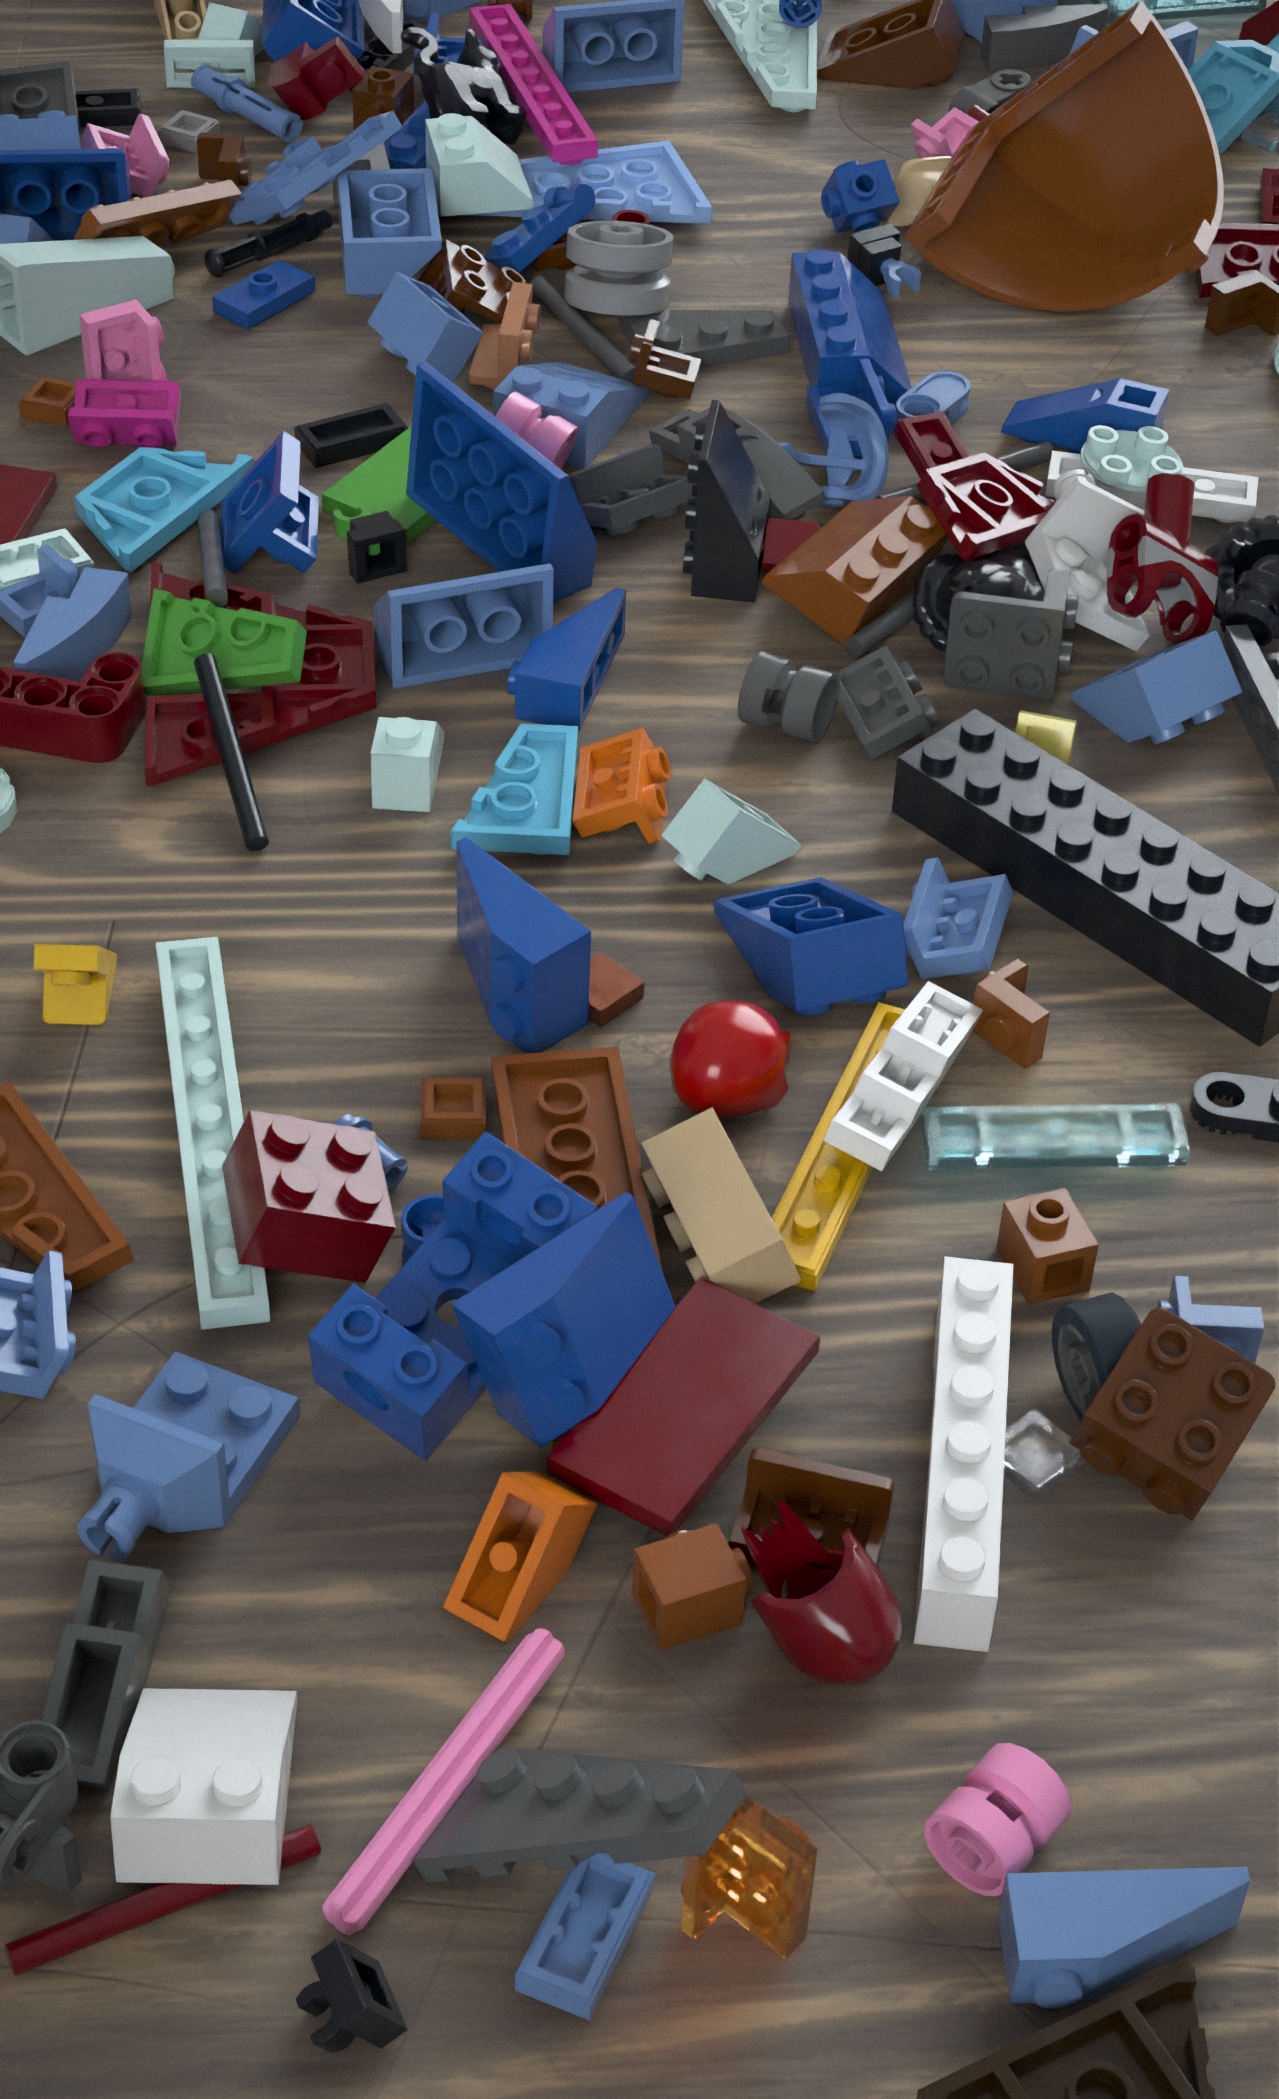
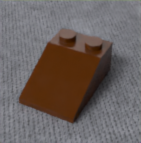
M914 0L829 32L817 62V79L915 88L924 84L935 86L943 83L954 72L965 37L951 1Z

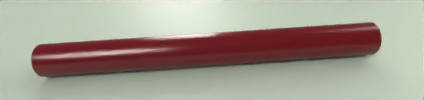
M311 1824L283 1835L280 1870L321 1854L320 1843ZM159 1883L4 1944L6 1955L13 1974L16 1976L245 1884Z

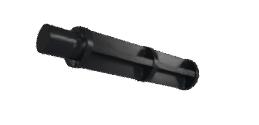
M321 210L313 214L300 213L296 216L295 220L271 230H264L259 233L252 232L247 235V238L216 250H207L204 256L205 266L212 276L222 277L227 271L255 260H264L267 255L299 242L314 240L318 232L331 228L332 218L327 210Z

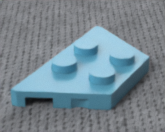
M139 447L75 496L76 513L122 568L132 572L197 521L200 512L211 510L221 502L253 466L254 460L251 456L237 454L236 460L232 465L206 463V452L187 450L172 452L161 448Z

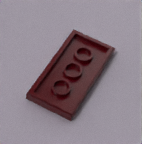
M701 1277L675 1306L676 1308L601 1408L576 1424L547 1457V1474L665 1536L678 1530L819 1352L820 1335Z

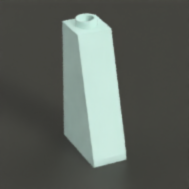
M144 236L0 244V336L27 356L81 335L79 314L136 299L145 310L174 299L173 277L175 275V267L171 256Z

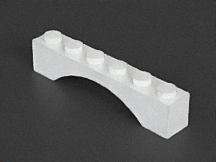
M944 1256L936 1313L932 1425L917 1587L914 1644L988 1652L999 1584L1014 1265L1011 1263Z

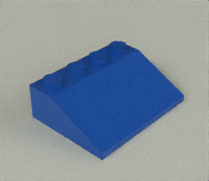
M426 361L417 364L406 495L498 572L551 563L554 569L553 604L591 586L597 542L568 475Z

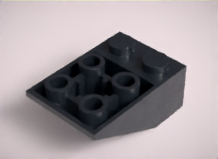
M712 400L707 421H697L694 450H691L689 457L687 482L693 485L692 496L688 497L685 529H690V541H686L683 573L692 574L691 596L755 603L763 563L770 496L720 400Z

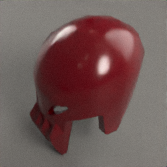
M782 1500L778 1501L784 1527L771 1519L770 1526L773 1536L760 1527L761 1542L746 1527L741 1528L751 1556L767 1589V1593H760L751 1600V1604L790 1664L817 1681L852 1685L866 1682L880 1675L891 1663L901 1637L902 1623L899 1603L881 1570L852 1534L850 1528L840 1534L845 1544L844 1551L826 1550L786 1502ZM815 1562L837 1569L818 1571L804 1563ZM785 1580L786 1595L785 1598H781L782 1586Z

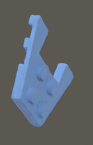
M394 111L368 118L338 144L324 149L320 147L314 136L289 144L282 151L286 158L281 162L277 160L272 161L264 169L268 176L259 183L257 180L251 182L241 192L240 198L229 214L233 224L239 225L253 220L256 225H260L274 217L277 213L280 214L281 218H284L299 210L305 205L303 198L328 186L335 180V176L402 128Z

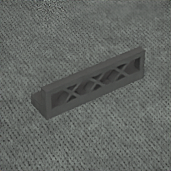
M1247 624L1226 626L1223 646L1243 691L1231 699L1279 794V652L1262 654Z

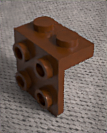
M1155 1308L1149 1312L1093 1400L1069 1444L1079 1449L1082 1458L1094 1469L1106 1475L1115 1476L1118 1474L1141 1488L1145 1498L1156 1508L1172 1515H1179L1181 1513L1193 1521L1213 1492L1273 1393L1275 1379L1265 1369L1169 1310Z

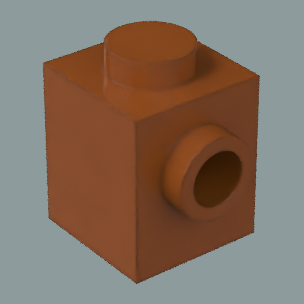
M1062 1188L1040 1194H1028L1018 1199L1004 1201L996 1248L1005 1263L1014 1264L1013 1278L1028 1305L1089 1291L1099 1244L1067 1189Z
M717 1523L692 1531H677L660 1541L634 1548L632 1595L660 1651L743 1624L745 1593L752 1590L751 1571L743 1552L739 1548L730 1549Z

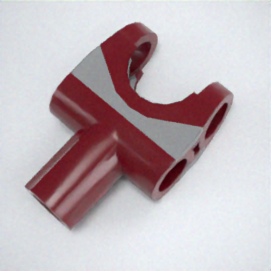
M1162 473L1148 479L1144 517L1132 514L1123 518L1111 534L1107 559V598L1112 610L1127 618H1136L1143 614L1150 607L1154 599L1159 611L1163 635L1166 640L1177 645L1204 635L1209 629L1217 595L1218 564L1214 558L1189 544L1195 483L1190 478L1181 474ZM1137 585L1138 589L1135 597L1125 604L1126 594L1129 593L1133 586ZM1194 613L1189 628L1180 634L1182 624L1186 618Z

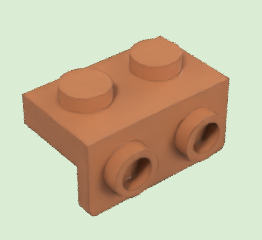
M513 282L502 323L483 324L481 331L484 333L477 344L469 372V382L471 384L484 385L487 388L496 389L516 366H523L525 360L531 361L534 334L538 335L541 317L540 304H532L533 284Z

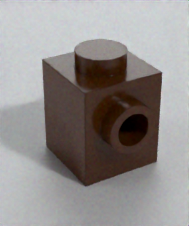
M371 66L364 75V79L352 89L353 130L368 118L394 111L402 125L414 113V74Z

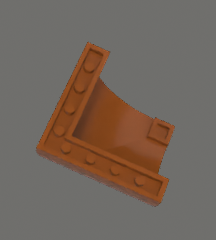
M1142 0L969 129L904 235V238L940 271L960 284L1004 303L1036 310L1069 312L1101 309L1125 303L1151 292L1183 271L1187 275L1194 273L1209 259L1210 254L1208 250L1218 231L1224 206V183L1218 146L1204 104L1190 74L1170 39Z

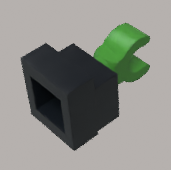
M362 503L358 504L359 516L346 517L338 509L333 511L334 531L340 538L347 539L349 574L357 584L407 571L405 529L397 519H393L388 511L370 515L369 507Z

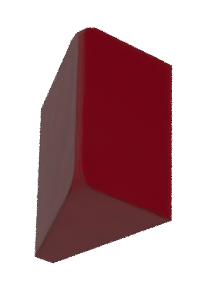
M780 518L768 519L766 523L762 571L769 573L817 532L819 524L813 521Z

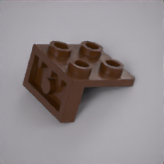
M447 239L442 244V250L432 258L418 281L430 285L463 315L465 307L498 324L502 323L513 282L526 283L523 276L516 270L506 266L500 268L485 260L476 249L468 245L460 247Z

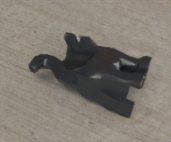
M409 27L401 32L400 38L402 42L421 50L413 58L416 72L423 83V95L429 106L430 119L439 118L449 113L472 116L483 126L485 124L490 132L504 144L516 143L523 130L521 126L527 113L522 107L512 105L510 102L508 86L499 76L502 69V61L489 47L479 44L478 38L472 29L466 30L464 48L457 63L443 62L438 64L434 63L439 58L438 42L433 35L418 27Z

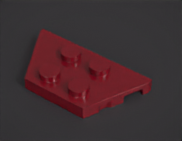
M985 452L926 469L917 485L918 490L954 547L966 561L1025 542L1027 537L1055 504L1038 494L1042 488V482L1025 473L1015 471L1006 463Z

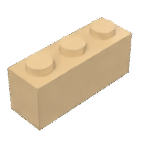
M713 1107L641 1142L653 1166L641 1174L658 1208L669 1203L672 1204L675 1211L663 1216L680 1252L693 1247L697 1256L685 1261L695 1282L700 1277L756 1304L802 1281L777 1227Z

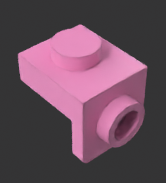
M956 107L949 111L933 127L916 119L910 124L916 141L914 149L920 158L953 157L969 129L979 122Z

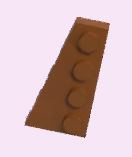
M226 180L212 184L205 182L196 187L179 191L168 190L160 195L145 198L134 197L126 202L108 206L96 205L82 216L81 226L73 240L144 236L158 247L162 246L168 238L173 245H176L223 226L242 193L232 180Z
M8 1081L0 1085V1237L38 1266L47 1250L62 1253L64 1279L71 1282L72 1292L74 1293L133 1262L130 1244Z

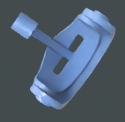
M832 393L822 396L819 405L820 414L829 420L831 430L827 456L794 451L789 442L778 444L800 466L824 468L827 470L829 486L820 487L824 492L825 502L820 505H825L828 508H843L853 501L872 500L881 491L888 472V442L883 425L874 409L868 403L845 393ZM849 436L857 437L863 456L862 459H855ZM855 471H862L855 484L847 486Z

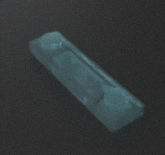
M1179 1104L923 1107L921 1128L928 1170L1187 1166L1190 1153Z

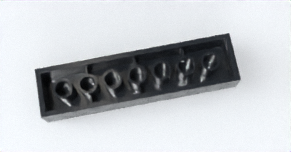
M973 709L898 756L892 803L893 813L992 876L1006 874L1013 890L1255 1045L1261 1047L1279 1033L1278 892L977 709Z

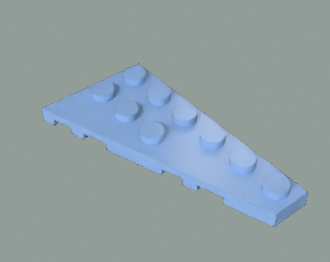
M670 141L598 149V158L584 159L582 163L577 165L553 163L549 156L519 159L533 198V208L544 205L545 192L551 187L565 186L569 188L575 184H588L594 190L596 202L594 208L581 220H612L613 215L619 211L637 210L648 215L649 222L712 224L711 204ZM529 210L468 215L522 217Z

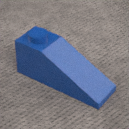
M615 588L541 634L531 641L522 661L513 662L509 672L507 691L508 694L515 695V719L545 725L578 726V731L581 730L625 635V589Z

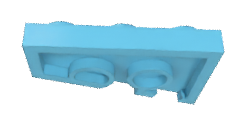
M521 723L495 762V773L485 788L479 787L471 799V810L464 820L458 819L450 831L451 850H457L456 842L467 837L484 851L532 853L536 855H569L578 748V726Z

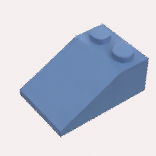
M563 362L516 366L493 391V416L495 417L509 395L517 391L542 407V418L556 415L579 428V433L565 464L584 469L591 464L648 397L649 388L632 384L633 382Z

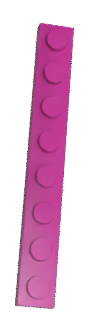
M502 4L469 8V24L478 39H483V46L489 47L502 61V69L499 74L507 84L517 104L526 111V119L552 162H558L562 165H577L582 163L584 159L598 158L597 138L512 5Z

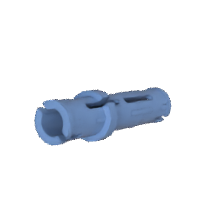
M205 64L200 65L193 72L191 77L193 90L214 100L220 110L229 114L235 112L288 143L293 142L300 135L303 122L299 115L248 89L243 80L234 76L226 77Z

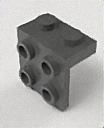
M1048 570L1043 601L970 592L956 593L952 598L943 679L945 685L951 688L1053 702L1057 674H1069L1073 641L1062 640L1064 628H1075L1079 601L1078 595L1068 594L1071 572Z

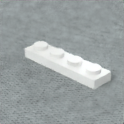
M1052 450L1045 496L1054 497V484L1067 471L1080 469L1084 470L1086 476L1089 472L1082 464L1080 454ZM1191 468L1183 469V475L1195 483L1193 516L1214 518L1224 523L1247 522L1250 518H1254L1258 477ZM1092 475L1097 487L1140 509H1145L1146 493L1121 490L1101 482Z

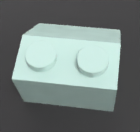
M449 113L439 118L425 119L426 168H432L436 201L441 217L521 211L533 208V198L517 154L475 118Z

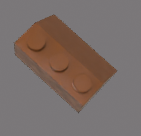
M912 496L853 501L766 574L762 584L845 645L846 639L885 613L915 586L917 579L920 577L921 568L933 558L939 556L948 536L932 510Z

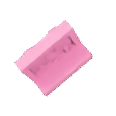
M138 114L130 136L87 123L81 138L84 148H125L130 168L131 192L144 197L153 196L158 183H163L167 177L169 158L149 116Z
M137 299L79 314L86 379L168 382L165 369L160 361L159 347L164 346L165 342L162 326L156 316L151 317Z

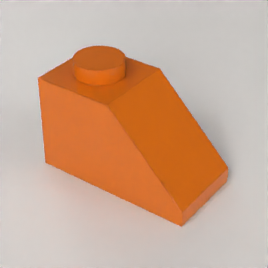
M537 1471L502 1472L442 1608L503 1642L510 1641L569 1570L598 1503Z

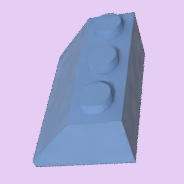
M627 0L553 7L543 27L542 54L567 92L680 82L684 0Z
M432 168L343 170L338 173L339 222L345 294L358 295L365 298L377 297L384 294L396 271L412 277L442 250Z
M551 563L387 591L373 605L375 652L392 689L511 668L514 661L521 662L531 641L553 628L554 569Z

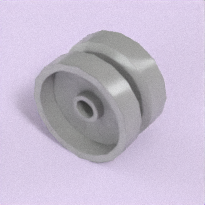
M591 221L569 227L566 257L577 266L567 270L565 275L564 300L570 306L578 309L608 315H647L659 313L667 309L670 301L671 279L660 270L671 265L674 235L665 229L653 225L626 221Z

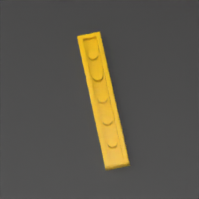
M878 1002L772 1216V1220L802 1280L794 1284V1286L816 1291L872 1172V1166L823 1140L833 1118L852 1096L862 1073L882 1049L891 1027L905 1009Z

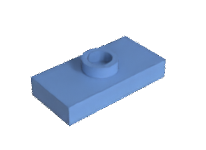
M596 1853L594 1856L579 1862L577 1868L569 1869L515 1974V1991L590 2021L654 1890L655 1872L631 1863L615 1864L611 1856L606 1853Z

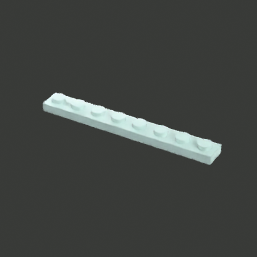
M218 937L156 942L201 1330L270 1322L269 1299L264 1267L238 1264L222 1165L244 1120Z

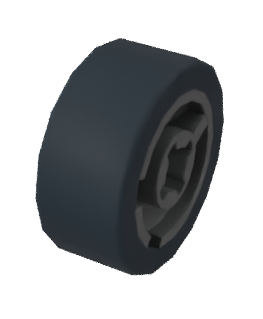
M1113 1292L1065 1305L1056 1310L1052 1322V1348L1056 1369L1063 1391L1080 1421L1142 1325L1129 1303L1123 1297Z

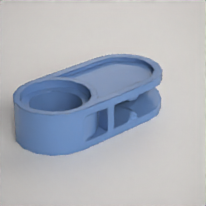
M939 371L926 376L896 401L897 420L943 411L951 424L954 423L968 410V396L971 389L970 381L967 377L952 371Z

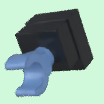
M891 223L850 234L847 259L875 286L887 284L886 290L893 297H899L901 284L908 285L915 292L919 291L921 272L915 266L900 261L902 247L899 244L900 232Z

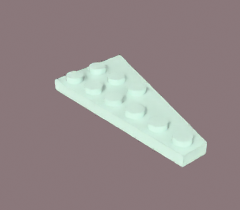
M703 0L771 107L782 108L788 112L816 109L817 20L807 27L796 28L788 25L780 15L779 0Z

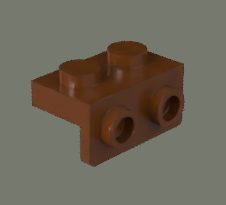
M754 1448L748 1461L746 1487L728 1545L730 1549L739 1548L746 1557L748 1564L756 1566L741 1528L746 1527L761 1542L760 1527L773 1536L770 1526L771 1519L784 1527L778 1501L782 1500L786 1502L824 1549L844 1551L845 1544L840 1534L850 1528L852 1534L878 1566L889 1527L895 1483L891 1478L871 1474L859 1469H849L800 1458L789 1453H778ZM815 1562L804 1563L818 1571L837 1569Z

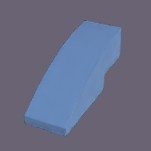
M85 567L69 599L47 596L13 662L14 670L74 681L81 678L97 657L106 654L112 648L132 618L128 572Z

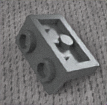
M887 646L836 672L840 679L838 700L870 760L920 733L925 740L935 734L932 728L942 724L926 694L915 698L914 694L923 689L909 662L906 660L897 665Z

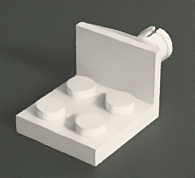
M1074 469L1067 471L1054 484L1053 494L1056 503L1027 537L1025 544L1044 591L1049 569L1071 572L1068 594L1079 596L1076 623L1137 651L1150 635L1141 615L1136 618H1127L1112 610L1107 598V559L1111 534L1116 525L1123 518L1132 514L1144 517V510L1097 487L1092 475L1088 473L1086 476L1084 470ZM1131 591L1126 594L1125 604L1133 599Z

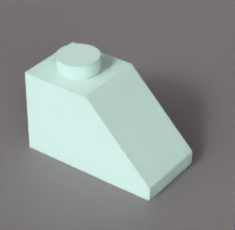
M378 717L371 749L372 808L416 812L431 811L444 744V731L437 721L415 720L409 717Z
M705 778L661 835L679 851L674 861L689 874L701 881L709 874L728 885L795 855L802 846L769 815Z

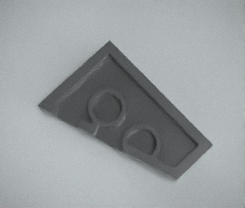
M663 310L659 313L647 315H619V327L631 345L635 333L645 335L650 319L657 320L660 323L654 346L702 359L700 368L788 353L790 350L791 335L773 311Z

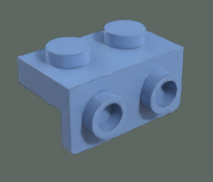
M938 857L925 860L919 880L913 885L912 900L906 918L903 921L906 956H911L921 980L956 974L971 975L978 971L990 970L1013 896V890L1006 874L950 883Z
M47 1250L35 1274L0 1268V1391L44 1399L58 1373L65 1374L72 1364L76 1338L75 1334L67 1329L66 1315L72 1297V1284L69 1280L64 1279L63 1258L60 1252Z

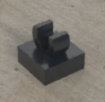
M338 1938L311 1956L320 1981L309 1984L299 1993L296 1998L297 2005L300 2009L315 2017L324 2013L329 2007L332 2009V2014L327 2024L317 2029L310 2036L314 2045L330 2053H335L347 2048L355 2037L358 2036L382 2049L408 2030L378 1960Z

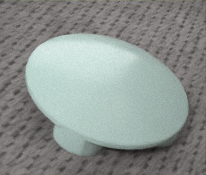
M1103 425L1090 428L1087 440L1083 444L1080 453L1082 464L1091 475L1107 485L1130 492L1146 493L1147 482L1150 477L1162 473L1183 475L1184 469L1178 454L1167 445L1168 434L1162 429L1153 426H1144L1138 432L1114 430Z

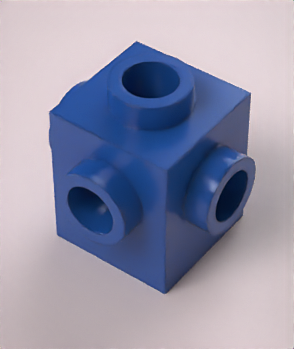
M885 159L861 165L859 161H849L839 165L833 170L821 193L823 211L827 218H832L836 233L851 229L856 233L877 227L881 222L888 221L900 202Z

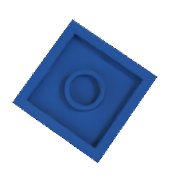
M285 431L281 432L222 500L220 534L224 568L234 574L239 571L259 547L264 548L276 561L288 563L303 573L317 560L319 497L299 485L301 442Z

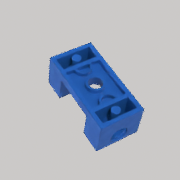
M486 1131L442 1180L443 1221L381 1293L374 1298L353 1283L308 1335L314 1382L425 1462L487 1388L461 1326H451L441 1321L437 1316L439 1308L448 1301L460 1299L598 1210V1206Z

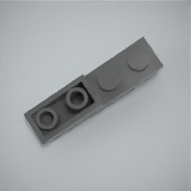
M710 408L700 413L687 409L650 429L651 443L659 445L662 453L689 464L690 452L694 450L697 421H707ZM724 408L770 496L769 517L799 520L807 511L825 502L824 492L787 451L755 425Z

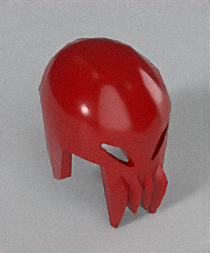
M725 1000L711 1002L700 1007L682 1024L672 1047L669 1064L674 1092L679 1100L695 1114H700L713 1107L718 1118L753 1114L777 1106L789 1088L784 1071L785 1064H788L790 1058L791 1032H782L776 1019L769 1012L749 1002Z

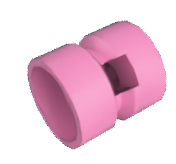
M517 391L509 395L495 415V418L560 470L562 469L578 437L579 428L556 415L542 418V407Z
M997 1743L988 1750L964 1777L963 1787H958L952 1791L925 1821L923 1833L932 1855L953 1879L967 1889L981 1895L999 1896L1003 1892L1006 1873H1022L1032 1862L1034 1851L1044 1847L1070 1817L1072 1803L1069 1792L1061 1778L1042 1758L1024 1747L1012 1743Z

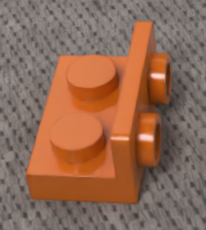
M644 727L580 748L572 822L582 838L603 831H615L625 824L636 822L648 844L661 841L663 818L668 816L665 788L666 781L671 779V767L663 748L660 746L654 747Z

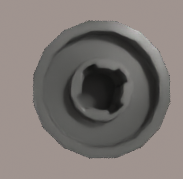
M760 651L753 658L743 679L738 700V717L742 722L768 730H774L780 724L784 735L817 744L824 737L835 712L840 689L839 676L837 673L810 665H804L801 669L796 670L793 660Z

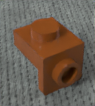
M1016 959L998 971L989 972L977 984L973 995L974 1005L984 1011L973 1032L989 1042L994 1049L1004 1053L1026 1069L1043 1057L1050 1012L1025 995L1029 966L1020 959Z

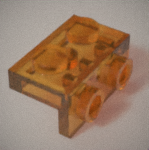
M746 1795L706 1855L686 1857L685 1880L680 1891L683 1896L681 1930L695 1940L725 1911L787 1959L807 1937L818 1849L811 1844L807 1835L797 1824L784 1817L776 1818Z

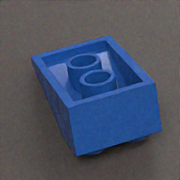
M464 837L456 842L457 936L491 1026L502 1039L513 1042L526 1054L542 1053L589 1023L591 930L470 839Z
M819 877L713 900L715 914L768 995L793 1009L794 1013L798 1015L823 1014L831 1009L832 1003L849 999L858 1003L879 1001L886 997V991L908 986L903 914L827 879Z
M628 1192L621 1194L451 1304L498 1415L540 1448L601 1408L676 1308L634 1196Z

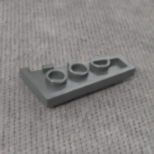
M498 1746L495 1752L481 1763L475 1778L411 1861L425 1883L449 1881L455 1868L474 1866L481 1878L510 1875L515 1862L543 1859L549 1871L577 1868L579 1862L594 1856L596 1853L604 1852L609 1853L615 1864L706 1855L746 1797L747 1792L735 1771L731 1769Z

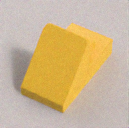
M34 944V970L44 973V1022L49 1024H104L108 1016L117 954L95 945Z

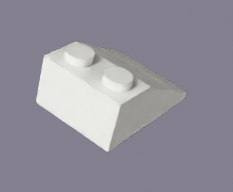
M143 1688L120 1753L110 1815L116 1882L279 1885L297 1709V1691Z

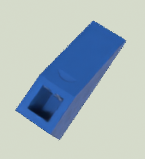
M1118 378L1016 401L1005 420L1001 433L1016 436L1029 443L1049 441L1054 446L1063 447L1072 453L1080 454L1081 448L1087 440L1088 432L1094 426L1103 425L1114 430L1138 432L1144 426H1153L1163 430L1169 389Z

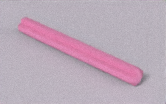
M538 1628L533 1633L525 1636L323 1903L322 1914L324 1918L333 1924L339 1932L350 1936L366 1926L412 1864L411 1860L475 1778L481 1763L495 1752L564 1659L565 1647L563 1643L553 1637L550 1631Z

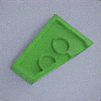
M153 589L142 659L144 694L146 696H165L202 692L194 667V660L202 654H212L216 657L225 690L300 682L307 631L294 619L244 608L238 611L216 607L208 600L194 597L192 601L176 598L168 591Z

